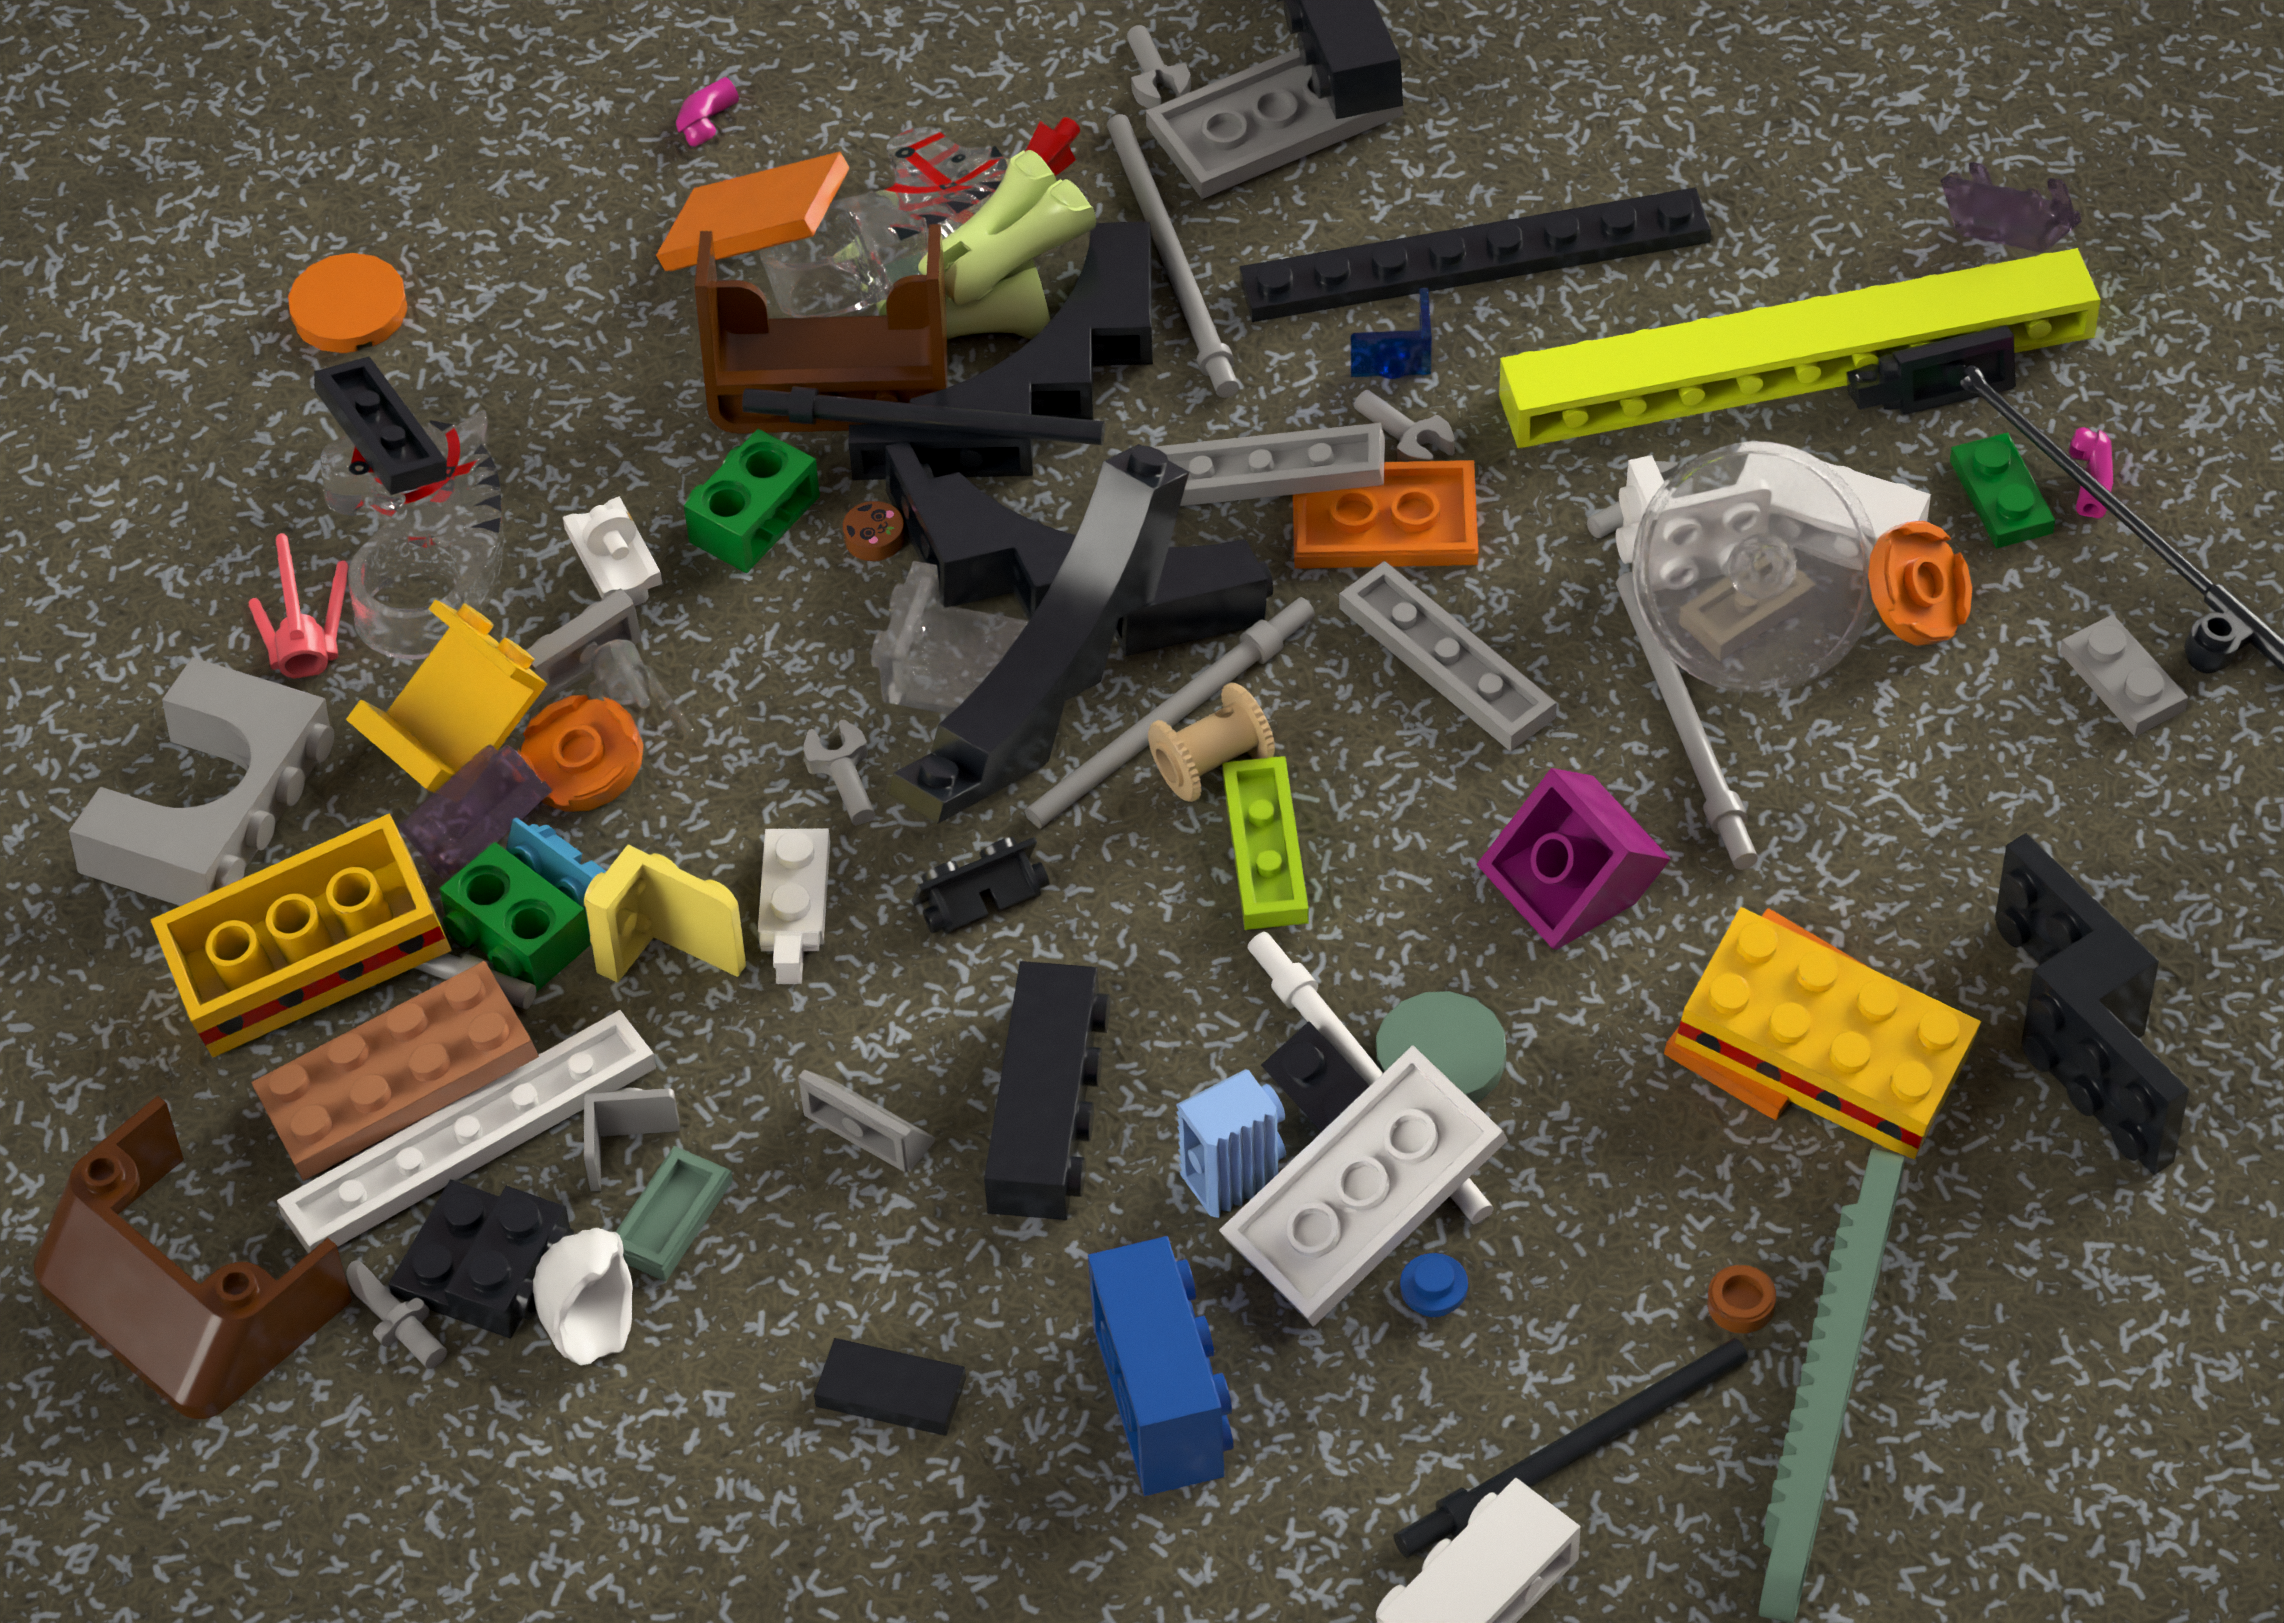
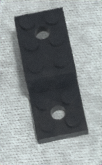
M2024 833L2006 845L1995 913L1996 925L2004 940L2015 948L2021 946L2039 963V966L2033 969L2021 1041L2023 1050L2030 1063L2041 1072L2049 1071L2067 1089L2072 1104L2079 1112L2085 1116L2094 1115L2111 1132L2114 1144L2122 1155L2132 1161L2138 1159L2153 1175H2156L2174 1163L2189 1094V1088L2139 1040L2140 1037L2145 1035L2159 960L2027 833Z

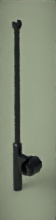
M1971 365L1964 370L1967 377L1960 381L1964 389L1971 393H1977L2204 595V602L2216 613H2209L2198 619L2193 624L2186 639L2185 652L2188 662L2194 669L2202 673H2214L2225 669L2232 663L2236 652L2251 643L2284 673V639L2221 583L2214 584L1997 393L1987 384L1984 374L1979 368Z

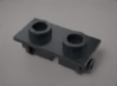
M1008 837L982 849L979 852L981 859L960 868L956 861H950L924 873L921 876L923 883L918 885L912 903L916 906L925 901L929 902L931 907L923 910V916L930 932L935 933L943 930L947 935L987 918L988 912L980 894L988 891L998 912L1039 897L1041 895L1040 889L1049 886L1050 882L1042 863L1037 862L1031 865L1028 860L1037 844L1036 838L1033 837L1017 844L1014 837Z

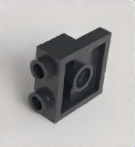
M450 1179L389 1281L390 1293L394 1297L407 1302L418 1297L429 1310L511 1339L521 1320H530L537 1312L534 1302L533 1279L541 1257L553 1244L559 1242L563 1237L574 1235V1230L570 1228L566 1206L507 1185L501 1195L497 1196Z

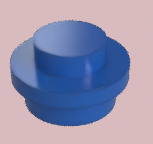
M1439 1253L1423 1254L1411 1260L1403 1269L1400 1278V1291L1405 1303L1414 1311L1428 1317H1441L1453 1312L1464 1302L1468 1292V1277L1463 1266L1452 1257Z

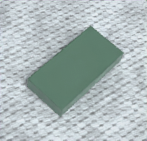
M673 1146L616 1230V1233L620 1235L622 1240L623 1257L626 1264L666 1282L733 1182L731 1170Z

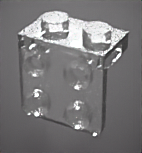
M913 561L905 584L897 583L893 589L889 607L891 621L887 631H878L872 648L871 662L872 666L879 668L883 702L951 714L1000 662L1021 634L1028 621L951 606L944 608L940 600L937 565Z

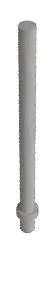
M1123 114L1115 115L1108 120L1107 128L1145 221L1150 222L1151 236L1198 347V366L1202 374L1210 377L1216 394L1219 397L1227 398L1233 396L1238 391L1239 384L1232 370L1234 357L1231 349L1220 341L1129 119Z

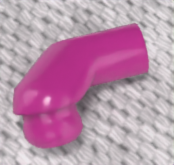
M723 77L695 92L683 102L676 119V128L678 133L683 132L689 145L697 147L713 138L716 128L708 118L739 101L738 92L727 77Z
M2086 427L2076 429L2068 449L2070 457L2075 460L2086 461L2085 470L2111 492L2113 486V463L2110 438L2100 429L2097 433ZM2080 486L2076 504L2077 513L2083 516L2102 518L2106 514L2107 509Z

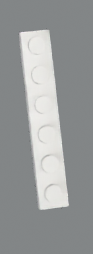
M618 1010L539 1054V1057L447 1105L278 1199L277 1203L281 1216L308 1254L326 1238H329L338 1247L444 1188L450 1179L456 1181L583 1110L584 1094L615 1092L656 1069L654 1053L621 1010Z

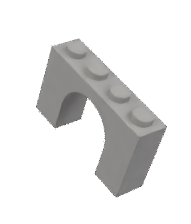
M192 657L162 699L170 742L232 761L244 768L247 773L241 782L223 797L204 805L188 808L160 806L100 787L69 830L78 873L179 906L242 879L245 868L256 852L265 849L271 841L275 824L287 806H293L299 800L305 780L316 763L323 762L332 749L334 729L329 724L325 698Z

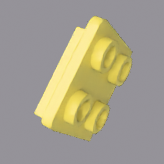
M631 845L625 847L606 873L601 872L597 874L590 882L584 896V906L586 907L590 943L593 948L596 972L618 983L653 937L737 977L746 967L738 902L731 891L721 883L714 880L704 881L679 869L665 856L656 853L649 855Z

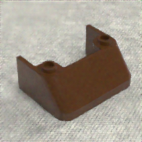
M941 224L929 225L927 275L905 276L894 282L887 293V315L769 319L766 297L757 286L741 280L717 281L712 231H700L694 287L707 411L709 418L718 428L730 433L744 434L754 433L757 429L766 433L849 431V425L866 424L817 419L815 425L790 423L789 416L743 412L742 399L745 388L791 392L793 386L818 388L820 395L910 403L911 398L948 388L946 289Z
M157 1095L75 1164L35 1257L34 1273L42 1293L173 1408L186 1417L206 1419L225 1411L351 1303L352 1299L337 1245L329 1238H326L278 1280H275L256 1264L234 1262L222 1266L201 1284H198L118 1215L184 1160L167 1103Z

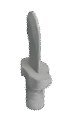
M355 1260L351 1262L347 1268V1280L350 1288L382 1320L373 1330L374 1337L385 1347L400 1340L427 1369H433L445 1359L447 1349L422 1325V1322L429 1314V1308L418 1297L410 1302L400 1303L361 1261Z

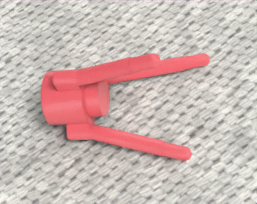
M280 533L276 536V546L287 617L282 620L280 628L275 633L261 602L257 598L250 599L249 608L268 649L271 669H280L283 675L293 679L319 675L327 668L328 660H335L339 656L336 638L349 566L346 561H339L337 563L323 631V628L317 624L312 616L301 614L288 537Z

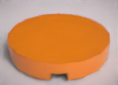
M348 253L329 256L316 262L295 279L288 295L291 320L302 340L320 350L336 353L358 351L357 345H363L370 341L372 346L386 341L401 326L407 312L403 279L391 264L372 255Z
M1911 521L1899 524L1879 536L1870 554L1868 572L1872 600L1883 622L1898 638L1915 646L1933 645L1949 640L1957 634L1954 632L1958 625L1965 624L1971 609L1972 584L1968 565L1961 552L1954 554L1951 547L1945 542L1951 540L1946 532L1927 521Z
M573 695L548 705L530 720L523 733L525 740L522 744L521 752L518 748L517 764L528 790L543 804L565 812L590 811L612 802L632 784L642 765L644 744L631 714L617 701L602 697L604 700L602 701L599 699H589L587 695Z

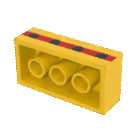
M390 813L150 919L190 1021L212 1058L452 951L412 857Z
M1740 907L1684 1008L1675 1043L1788 1096V1101L1887 1149L1915 1160L1969 1056L1981 1021Z

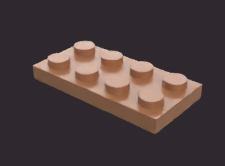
M484 960L251 1083L299 1175L305 1181L535 1060L539 1055L531 1038Z

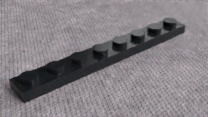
M1694 187L1239 266L1240 283L1252 322L1706 244L1710 243L1711 227L1697 188Z

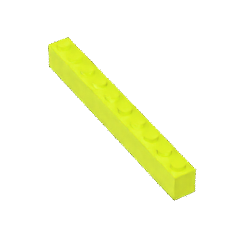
M2078 248L2054 253H2043L2023 259L1985 264L1980 267L1927 275L1918 279L1881 286L1875 285L1855 291L1823 297L1817 296L1792 303L1759 307L1750 311L1713 318H1701L1687 323L1655 329H1643L1634 333L1597 340H1586L1576 344L1534 352L1528 351L1518 355L1500 358L1499 397L1517 448H1524L1846 386V372L1870 364L1879 365L1878 358L1886 354L1892 355L1894 351L2007 325L2014 334V353L2095 338L2101 299Z

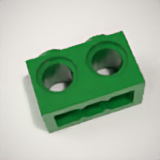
M757 429L741 446L734 447L728 453L723 465L705 484L696 486L689 494L686 503L683 505L689 543L747 574L820 497L816 459Z
M493 842L439 888L445 913L443 924L450 936L463 947L468 948L472 944L487 954L489 961L492 962L493 968L496 971L535 985L536 992L591 945L585 909L496 842Z

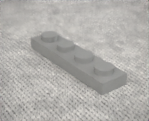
M1381 423L1153 447L1165 453L1169 461L1189 471L1180 506L1384 485L1385 437Z
M1383 561L1339 593V609L1510 752L1556 718V701L1386 561Z

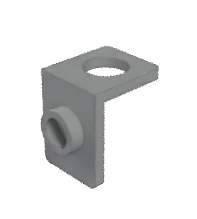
M623 1088L616 1092L584 1094V1161L591 1192L601 1191V1136L679 1131V1117L675 1094L672 1089L642 1090L638 1088Z

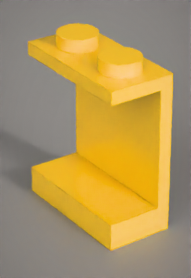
M435 599L429 610L448 625L449 629L387 712L360 700L346 720L425 789L456 803L463 798L547 686V683L529 669L535 659L528 652L506 637L498 643L488 634L494 625L481 613L465 603L457 611Z

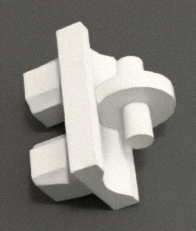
M620 496L609 500L604 505L594 507L590 513H573L563 517L565 530L602 600L621 588L634 601L636 606L646 602L649 598L648 589L662 584L661 572Z

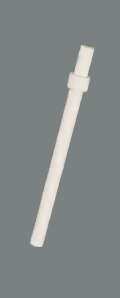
M1262 932L1256 935L1249 942L1248 950L1273 979L1271 984L1273 991L1287 1008L1292 1009L1296 1007L1307 1022L1310 1021L1369 1086L1374 1083L1383 1072L1316 992L1318 989L1316 980L1301 963H1292L1269 933ZM1470 1178L1450 1195L1474 1225L1490 1216L1494 1210L1491 1203Z

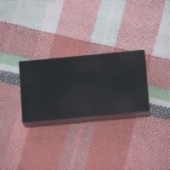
M834 1338L814 1393L815 1404L819 1408L947 1436L966 1381L965 1367Z

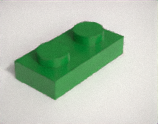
M2008 432L1951 447L1950 462L1996 549L2053 534L2055 518Z

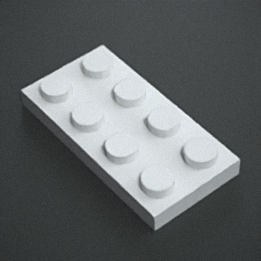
M1412 1045L1219 1231L1314 1327L1502 1147L1508 1139L1501 1128Z

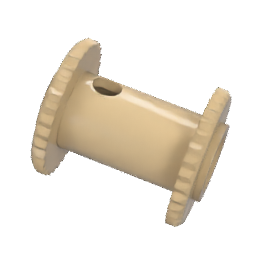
M1229 683L1223 686V689H1221L1222 709L1178 732H1175L1170 725L1168 726L1162 720L1153 722L1149 727L1148 741L1154 761L1166 783L1176 795L1185 801L1193 802L1199 799V796H1201L1200 792H1202L1199 776L1222 765L1223 762H1228L1245 752H1248L1253 759L1271 758L1274 756L1275 744L1269 723L1254 697L1239 684Z

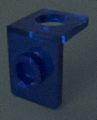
M1419 288V330L1351 334V377L1381 376L1386 379H1398L1405 375L1431 374L1432 333L1428 288Z

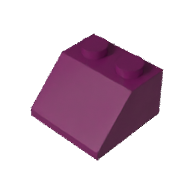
M1551 768L1476 865L1552 949L1558 950L1636 904L1671 858L1594 776Z

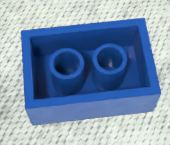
M1168 1236L1089 1254L1088 1265L1093 1328L1144 1496L1224 1477L1223 1452L1234 1448L1231 1428L1227 1418L1228 1414H1232L1231 1398L1223 1373L1213 1375L1209 1357L1214 1356L1212 1337L1205 1316L1195 1317L1191 1300L1196 1299V1290L1187 1259L1175 1260Z

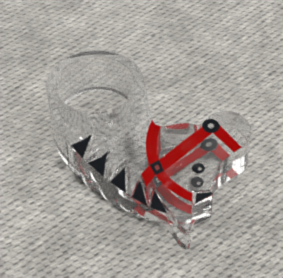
M933 127L912 128L896 135L888 142L886 148L895 173L896 181L893 186L876 192L832 201L813 237L759 250L760 259L779 308L785 314L795 318L831 317L856 311L886 300L888 290L894 282L905 276L922 275L918 270V265L928 253L929 225L941 224L943 240L967 222L996 192L1011 158L1004 159L996 146L991 149L961 147Z
M482 410L475 413L457 426L430 420L429 425L423 427L447 460V479L421 486L414 490L390 495L348 436L332 441L324 447L321 453L320 462L326 504L332 510L343 515L356 516L373 513L379 521L384 523L356 552L348 571L355 629L366 645L383 655L407 660L425 659L449 629L448 625L429 610L431 605L414 609H400L386 606L373 599V596L385 586L406 578H430L433 574L440 575L454 582L453 590L441 599L440 602L457 611L465 603L482 615H484L495 594L503 563L504 527L498 472L492 457L487 451L489 433L486 431L488 424L486 411Z

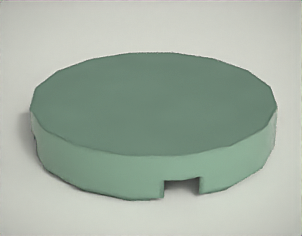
M1451 991L1424 992L1401 1001L1384 1017L1376 1035L1377 1065L1383 1073L1413 1045L1473 1103L1481 1101L1499 1084L1506 1066L1505 1031L1495 1014L1476 999Z

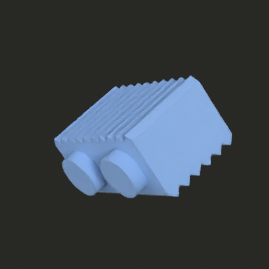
M1245 1069L1176 1104L1179 1110L1177 1111L1179 1117L1177 1119L1179 1124L1177 1128L1180 1139L1178 1142L1180 1149L1178 1150L1181 1155L1179 1156L1181 1162L1179 1164L1181 1171L1179 1172L1210 1216L1219 1218L1221 1210L1231 1212L1233 1204L1242 1206L1244 1198L1252 1199L1255 1193H1258L1278 1174V1161L1286 1157V1150L1277 1132V1123L1285 1120V1111L1274 1089L1268 1084L1260 1086L1249 1070Z

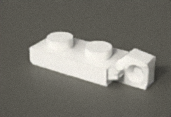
M829 828L765 829L758 938L761 952L774 951L773 968L776 969V984H802L804 951H819L820 944H824L830 854Z

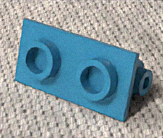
M517 817L512 819L506 850L583 907L589 930L584 896L592 879L601 872L606 873V870L592 860L581 865L583 853L559 837L556 831L549 825L538 826L537 824H531L528 826Z

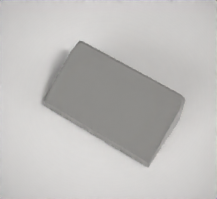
M803 1070L798 1076L804 1116L903 1172L907 1170L910 1172L935 1141L934 1136L832 1079L807 1070Z

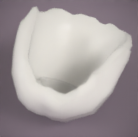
M593 1228L591 1230H582L579 1234L563 1237L559 1242L553 1244L541 1257L540 1263L536 1267L533 1279V1293L539 1319L556 1349L565 1358H569L572 1362L579 1365L591 1364L599 1357L623 1351L631 1330L632 1279L628 1265L623 1257L622 1240L616 1232Z

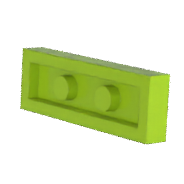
M1285 756L1223 762V783L1244 929L1251 930L1309 924V908Z

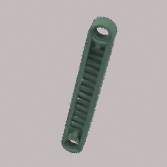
M1871 1149L1858 1203L1842 1206L1840 1225L1835 1235L1834 1250L1831 1251L1829 1269L1824 1279L1823 1295H1820L1817 1318L1814 1319L1812 1339L1808 1343L1806 1363L1802 1367L1800 1386L1797 1387L1795 1406L1790 1415L1789 1432L1785 1435L1783 1456L1779 1459L1777 1480H1774L1771 1504H1768L1763 1543L1772 1551L1760 1600V1617L1786 1623H1794L1900 1190L1905 1163L1904 1155Z

